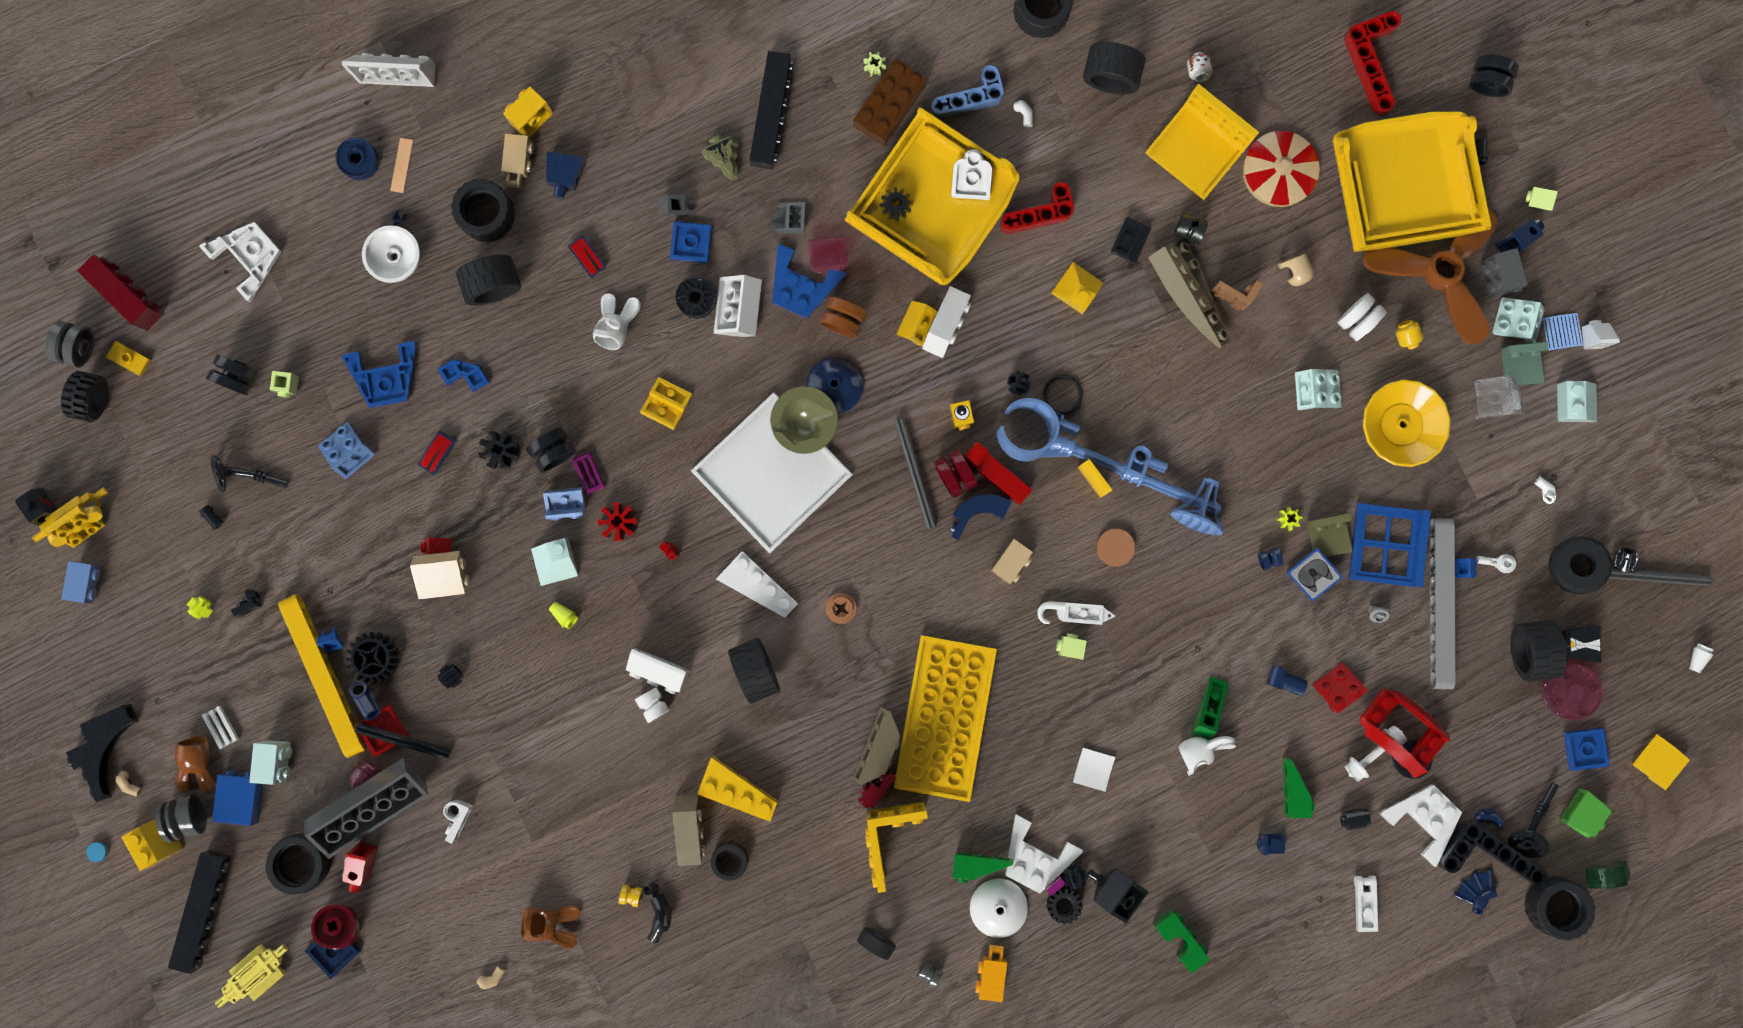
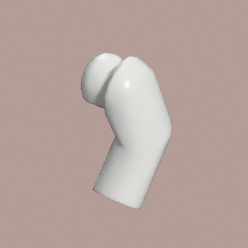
M1023 100L1015 102L1014 110L1023 114V126L1032 127L1033 110Z
M1539 476L1534 484L1542 489L1543 500L1547 504L1554 503L1556 500L1555 486Z

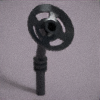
M216 455L211 456L212 473L217 488L221 493L226 491L227 478L231 477V475L253 478L254 481L267 482L283 488L288 486V481L270 476L267 472L224 467Z
M1553 782L1542 801L1538 802L1540 805H1537V809L1534 810L1535 814L1528 830L1515 831L1508 838V845L1525 857H1542L1549 851L1550 845L1548 840L1541 834L1536 833L1542 817L1546 816L1545 812H1548L1547 808H1550L1549 804L1559 788V785ZM1520 843L1521 845H1523L1525 848H1528L1529 850H1525V849L1519 847L1517 844ZM1541 844L1544 845V847H1543L1542 849L1536 850V849H1538V848L1541 847Z

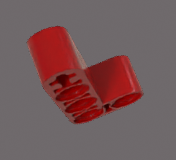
M1064 182L1056 183L1051 192V204L1005 214L1000 223L1001 231L1005 234H1012L1068 221L1074 212L1069 186ZM1061 189L1065 195L1060 197L1055 191ZM1060 208H1067L1069 210V214H1062L1060 212ZM1048 212L1051 218L1045 219L1041 213ZM1030 216L1032 218V222H1024L1023 217ZM1007 220H1009L1010 223H1013L1012 227H1009V225L1006 224Z
M975 442L965 454L964 459L973 469L1019 506L1032 492L1031 488L989 454V451L980 443Z

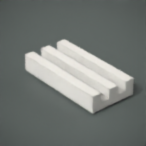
M217 706L215 709L208 711V713L201 715L219 749H223L239 740L222 706ZM218 712L222 722L224 723L232 739L229 740L222 724L220 723L215 713Z

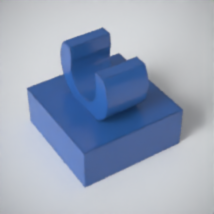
M1455 559V578H1476V559Z
M334 628L331 629V634H326L325 631H322L321 637H317V645L324 653L344 648L343 641Z

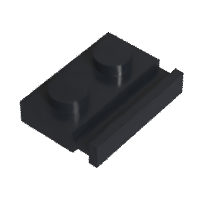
M1126 217L1110 253L1136 263L1151 231V227Z

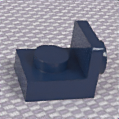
M1259 834V839H1257L1258 851L1264 856H1268V854H1285L1284 834Z

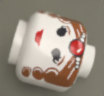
M1197 52L1188 59L1189 77L1196 82L1208 80L1213 73L1211 57L1208 54Z

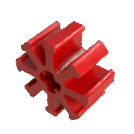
M614 502L615 514L610 512L608 507H604L601 512L610 518L609 520L598 519L597 524L601 527L603 525H610L605 532H602V535L610 538V535L615 531L614 541L622 542V530L627 533L628 537H633L635 532L631 531L627 524L638 525L639 519L635 517L627 519L631 512H634V509L626 506V509L621 514L622 504ZM617 517H619V519L622 520V523L619 524V527H617V525L614 524V521L618 519Z

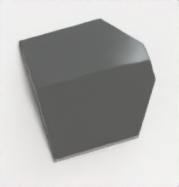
M805 202L779 203L777 210L771 217L770 227L778 234L804 233L806 227Z

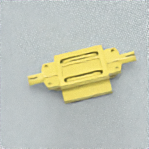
M262 944L257 946L229 971L232 977L222 988L223 996L215 1001V1005L219 1004L217 1007L221 1008L228 1001L235 1004L247 995L253 1001L258 999L286 974L280 966L283 961V954L288 951L287 947L284 948L286 945L282 944L276 950H271L270 948L266 950Z

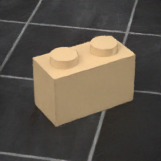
M1013 539L991 572L1008 584L1016 583L1022 575L1020 572L1022 567H1027L1032 561L1031 554L1033 552Z

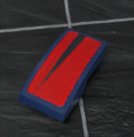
M583 235L568 245V248L591 278L606 268V265Z
M441 430L438 431L418 465L433 475L437 474L444 459L449 456L456 440Z

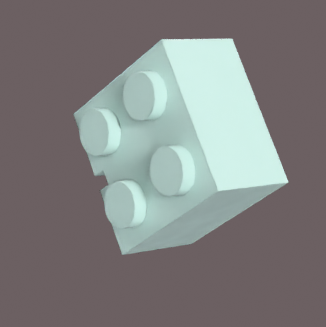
M266 740L253 743L249 783L274 785L287 781L290 775L288 763L292 756L291 742Z

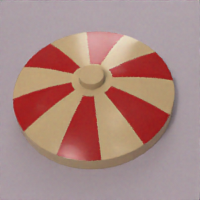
M1288 131L1270 132L1257 139L1248 149L1242 167L1244 182L1250 193L1262 203L1274 207L1292 206L1305 199L1314 189L1320 171L1318 156L1311 144L1300 135Z

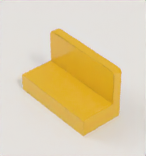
M911 301L897 331V335L907 338L919 346H923L938 311L927 304Z

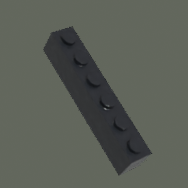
M768 50L749 159L750 166L773 170V165L778 162L779 153H776V148L781 144L782 134H779L780 127L783 128L785 120L782 112L783 109L787 108L788 98L785 97L786 91L790 90L791 79H788L789 72L792 73L794 61H791V54Z
M209 850L200 853L169 961V969L192 974L201 968L203 964L202 954L209 943L208 933L214 925L213 915L220 903L218 900L219 894L225 886L224 876L230 868V856Z

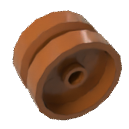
M828 297L825 307L829 312L821 314L819 323L838 334L857 338L861 330L857 323L864 322L867 312L846 300Z

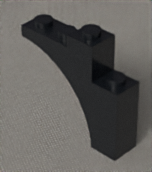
M131 704L119 706L80 724L82 737L87 743L66 752L68 756L67 762L73 770L82 769V777L88 783L90 795L96 802L112 797L107 778L111 752L120 736L133 724L139 722Z

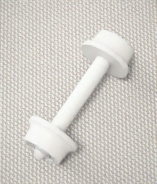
M1394 725L1389 729L1382 730L1401 746L1407 741L1403 731ZM1378 746L1360 762L1353 757L1349 758L1350 761L1345 766L1349 777H1353L1358 782L1363 778H1368L1369 774L1364 768L1385 750Z

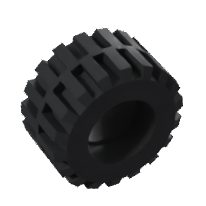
M83 371L73 372L67 378L61 394V410H63V414L68 418L89 423L97 421L104 412L108 401L109 387L106 378Z

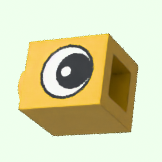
M969 400L950 404L954 429L959 428V431L970 429V425L974 424Z

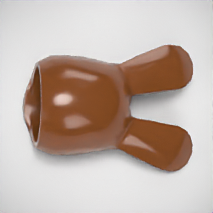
M195 735L177 742L174 752L176 765L179 768L174 782L176 789L181 793H187L191 789V773L196 775L198 784L203 792L208 794L214 793L217 783L208 769L210 761L208 738L204 735Z
M568 905L554 911L529 907L523 913L521 937L526 941L550 940L565 949H572L577 944L576 936L569 932L556 930V923L578 919L580 910L576 905Z

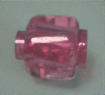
M369 761L357 762L348 774L350 786L355 789L377 775L376 766Z

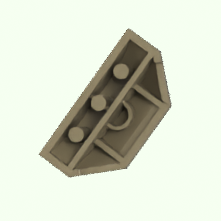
M880 707L852 779L859 785H863L885 774L887 769L891 767L892 756L900 744V734L892 714L883 707Z

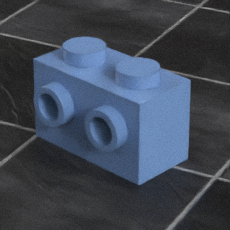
M68 561L61 600L93 603L97 596L96 585L101 574L99 570L100 565Z

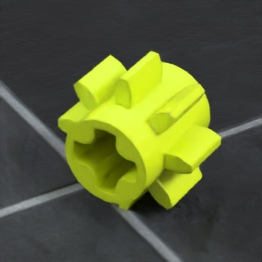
M1287 507L1286 512L1283 510L1279 511L1281 516L1276 520L1281 522L1280 528L1288 526V530L1291 531L1293 530V525L1300 527L1298 521L1303 517L1297 514L1299 510L1291 511V507ZM1289 515L1292 516V517H1291V521H1292V522H1287V520L1289 519L1287 516H1289Z
M203 596L198 598L192 597L186 604L190 607L187 612L199 620L202 617L208 618L213 612L210 609L212 603Z

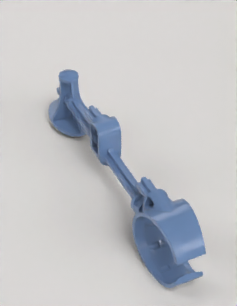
M1024 398L1017 400L1009 405L1004 412L1009 414L1013 410L1020 408L1032 410L1043 418L1049 433L1048 442L1043 448L1024 450L1012 444L1005 434L1004 426H1000L997 431V439L1001 448L1010 457L1019 461H1033L1040 457H1069L1071 455L1086 461L1090 459L1093 464L1119 474L1121 480L1127 479L1130 484L1134 482L1137 487L1145 485L1185 502V504L1172 510L1170 513L1176 521L1184 526L1204 534H1223L1224 530L1218 519L1221 505L1216 502L1220 484L1216 480L1204 478L1197 493L1193 494L1146 473L1148 467L1164 474L1168 463L1152 457V452L1145 446L1136 447L1128 455L1125 464L1078 445L1075 439L1069 440L1068 436L1062 437L1061 433H1059V430L1076 437L1080 426L1063 419V414L1054 411L1051 406L1038 399ZM1136 454L1141 455L1143 461L1138 460ZM1204 485H1206L1207 487L1202 498L1199 496V494L1202 491ZM1215 488L1213 501H1210V494L1212 492V489ZM1188 505H1192V506L1198 508V510H1181V509H1183L1184 507H1186V506H1188ZM1205 512L1211 513L1214 516L1216 523L1213 522L1205 514Z

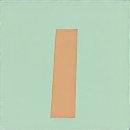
M400 138L390 191L404 192L413 143L411 139Z

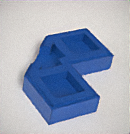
M453 359L437 368L447 386L464 377L472 392H476L490 383L479 365Z

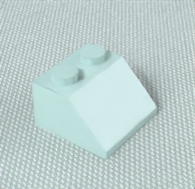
M1565 381L1557 384L1558 422H1597V384L1587 381Z

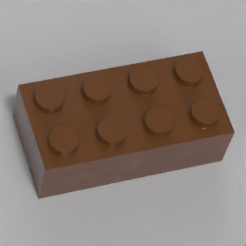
M895 58L853 119V127L885 147L925 89L927 78Z

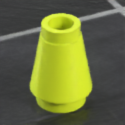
M558 602L553 603L549 608V611L563 628L570 629L578 620L575 612Z

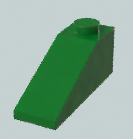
M1210 676L1195 716L1191 735L1203 737L1209 741L1217 733L1228 682Z
M1283 758L1284 816L1288 818H1312V813L1315 812L1314 801H1312L1292 759Z
M956 852L954 854L952 878H956L957 882L968 883L969 880H974L1012 866L1014 859Z

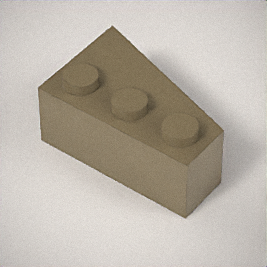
M699 795L676 796L672 815L678 866L701 865L702 857L706 856L705 845H702L704 829L701 827L702 810L699 805Z

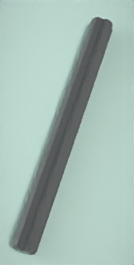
M899 419L895 421V426L926 528L932 529L937 524L904 419Z
M1612 568L1609 578L1710 586L1712 581L1711 576L1703 574L1633 569L1631 572H1624L1616 568Z

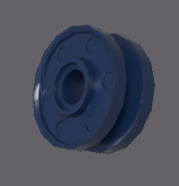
M358 137L343 141L338 146L335 154L338 168L349 178L357 181L371 178L377 172L380 165V156L377 150L366 140ZM361 155V160L358 163H354L355 158Z

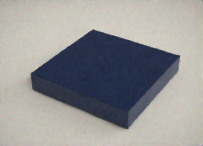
M314 941L305 952L332 979L361 950L355 943L345 949L334 950L321 947Z

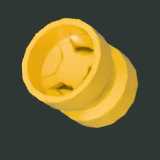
M623 884L619 904L625 905L629 903L632 907L638 908L643 889L640 887L630 888L629 885Z

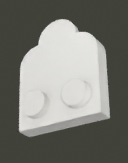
M975 149L969 150L964 158L955 162L951 197L990 200L992 167L988 161L983 160L980 151Z

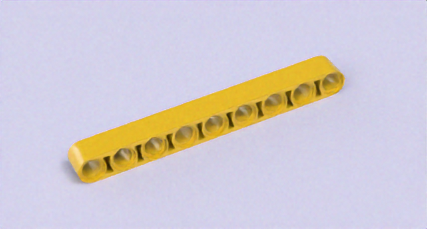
M294 594L279 601V609L344 756L349 758L367 749L366 743L361 734L354 732L355 723L357 722L327 654L317 645V637L319 636L301 596Z

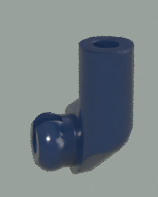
M1481 809L1475 814V819L1479 823L1491 821L1497 828H1500L1505 823L1493 809Z

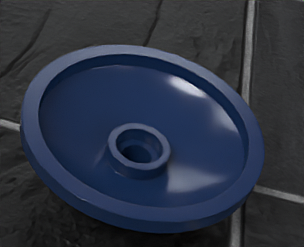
M830 357L821 360L811 369L807 377L806 387H813L825 393L833 402L837 414H841L851 410L859 402L863 392V379L860 371L853 363L844 358ZM837 381L838 386L832 387L831 382Z

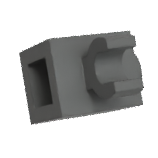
M666 194L659 196L658 216L677 217L694 213V210H689L687 204L694 203V200H685V195Z

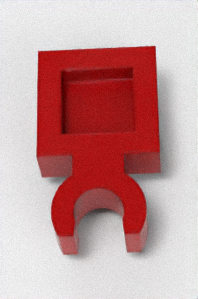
M664 541L659 545V548L671 561L679 557L676 553L679 550L672 542Z

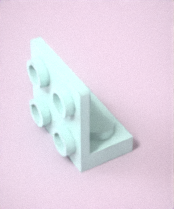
M1502 298L1493 334L1521 338L1527 344L1536 343L1545 310L1541 302Z
M1309 369L1295 372L1298 410L1341 408L1338 370Z

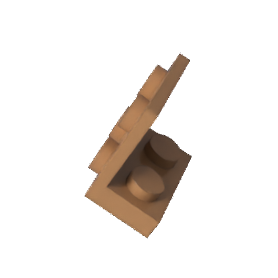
M1256 280L1253 284L1249 283L1240 293L1224 282L1219 281L1212 288L1211 292L1214 293V297L1221 301L1226 300L1231 303L1230 306L1232 308L1243 311L1252 304L1263 284Z

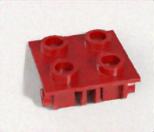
M1343 662L1312 685L1330 705V710L1337 714L1368 692L1366 687Z

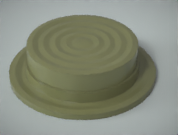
M803 386L790 389L777 399L771 411L770 424L776 440L784 448L794 453L809 454L821 450L832 440L837 430L838 416L833 402L825 393L813 387Z

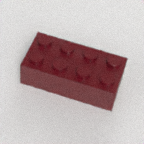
M93 254L77 272L131 325L148 331L163 316L159 311L160 306L153 300L149 301L145 297L147 293L140 287L136 288L132 284L134 282L133 279L125 273L122 274L119 271V265L114 261H109L104 256L100 258Z

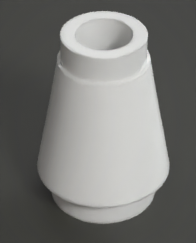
M1698 643L1693 649L1689 669L1701 673L1713 657L1714 649Z

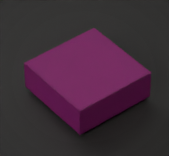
M1058 876L1045 889L1051 896L1061 889L1065 882Z

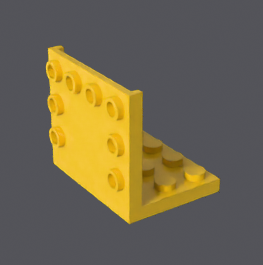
M1198 84L1184 106L1147 149L1145 154L1204 200L1259 132Z
M924 802L867 811L868 828H865L867 848L869 849L868 857L870 868H872L873 888L877 887L878 893L886 892L877 827L886 825L901 827L904 826V822L911 821L912 824L924 823V819H928Z

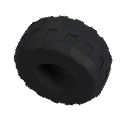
M1583 536L1569 538L1558 544L1552 551L1548 563L1549 573L1554 583L1562 590L1572 594H1588L1603 587L1611 576L1613 566L1610 553L1604 545L1593 538ZM1575 554L1583 555L1590 563V571L1585 577L1578 576L1571 570L1570 562Z

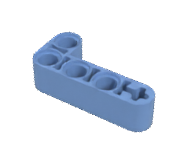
M988 65L983 69L981 87L935 98L932 101L931 114L938 119H943L998 105L1004 93L998 69L992 65ZM992 74L995 78L989 80L985 77V75ZM990 92H997L999 94V97H992L990 95ZM973 96L980 97L981 101L974 102L971 98ZM959 100L963 105L957 107L953 102ZM937 106H940V108H943V110L939 111V108H937Z

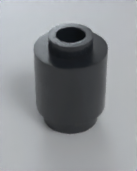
M1358 808L1342 812L1340 823L1343 828L1350 831L1367 827V825L1371 824V817L1367 809Z

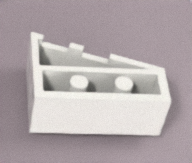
M951 286L949 287L927 334L923 350L941 358L944 357L949 344L953 345L956 339V328L960 330L964 319L961 318L963 313L967 314L970 309L971 303H969L971 295Z

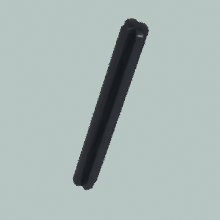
M358 722L354 729L355 733L443 759H448L451 750L361 722Z

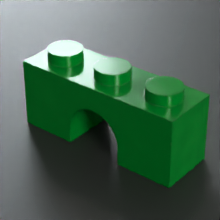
M1170 909L1152 924L1167 943L1176 937L1183 938L1184 947L1176 955L1187 970L1193 974L1210 960L1206 955L1209 952L1202 943L1198 945L1195 941L1197 936L1190 927L1188 929L1185 928L1182 924L1185 922L1182 916Z

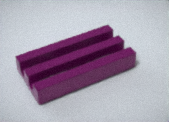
M590 452L572 459L587 495L605 488V484ZM587 457L595 473V476L599 482V485H596L594 478L590 472V469L586 463L585 458ZM580 460L592 484L593 488L591 489L589 488L587 481L583 475V472L579 466L578 461Z

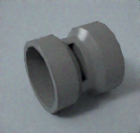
M926 961L916 977L927 981V985L934 988L942 977L943 971L934 969L932 963Z

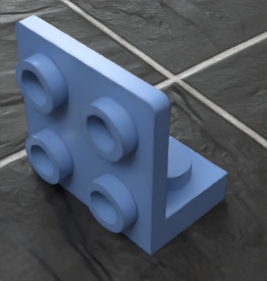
M348 422L344 423L318 446L330 467L344 479L351 476L375 455L359 439Z

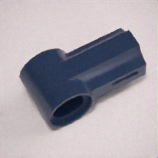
M1273 665L1266 684L1281 690L1285 689L1299 696L1304 694L1308 686L1307 680Z
M356 681L351 684L349 693L366 721L377 718L381 710L366 684L362 681Z

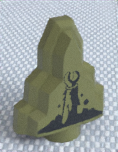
M717 135L709 140L710 145L701 151L705 160L711 161L714 167L720 168L723 174L731 181L737 179L738 166L736 159L738 153L736 148L738 143L736 137L724 138L723 135Z

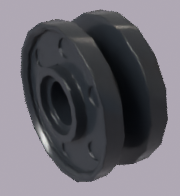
M691 277L685 279L680 283L675 294L678 308L689 318H705L712 313L716 306L715 290L703 278ZM694 294L701 295L700 301L696 303L691 301V297Z

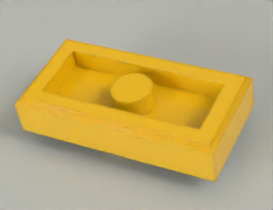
M117 341L114 342L106 356L109 360L139 376L144 374L151 359Z

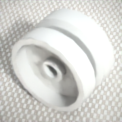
M1369 293L1361 297L1337 321L1343 329H1348L1355 323L1349 333L1355 341L1360 340L1374 329L1387 313L1381 305H1377L1369 311L1375 302V299Z

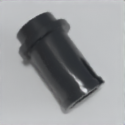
M1475 140L1479 165H1484L1488 160V156H1486L1487 140Z
M206 505L199 511L200 517H204L212 529L216 530L224 522L213 511L214 507Z

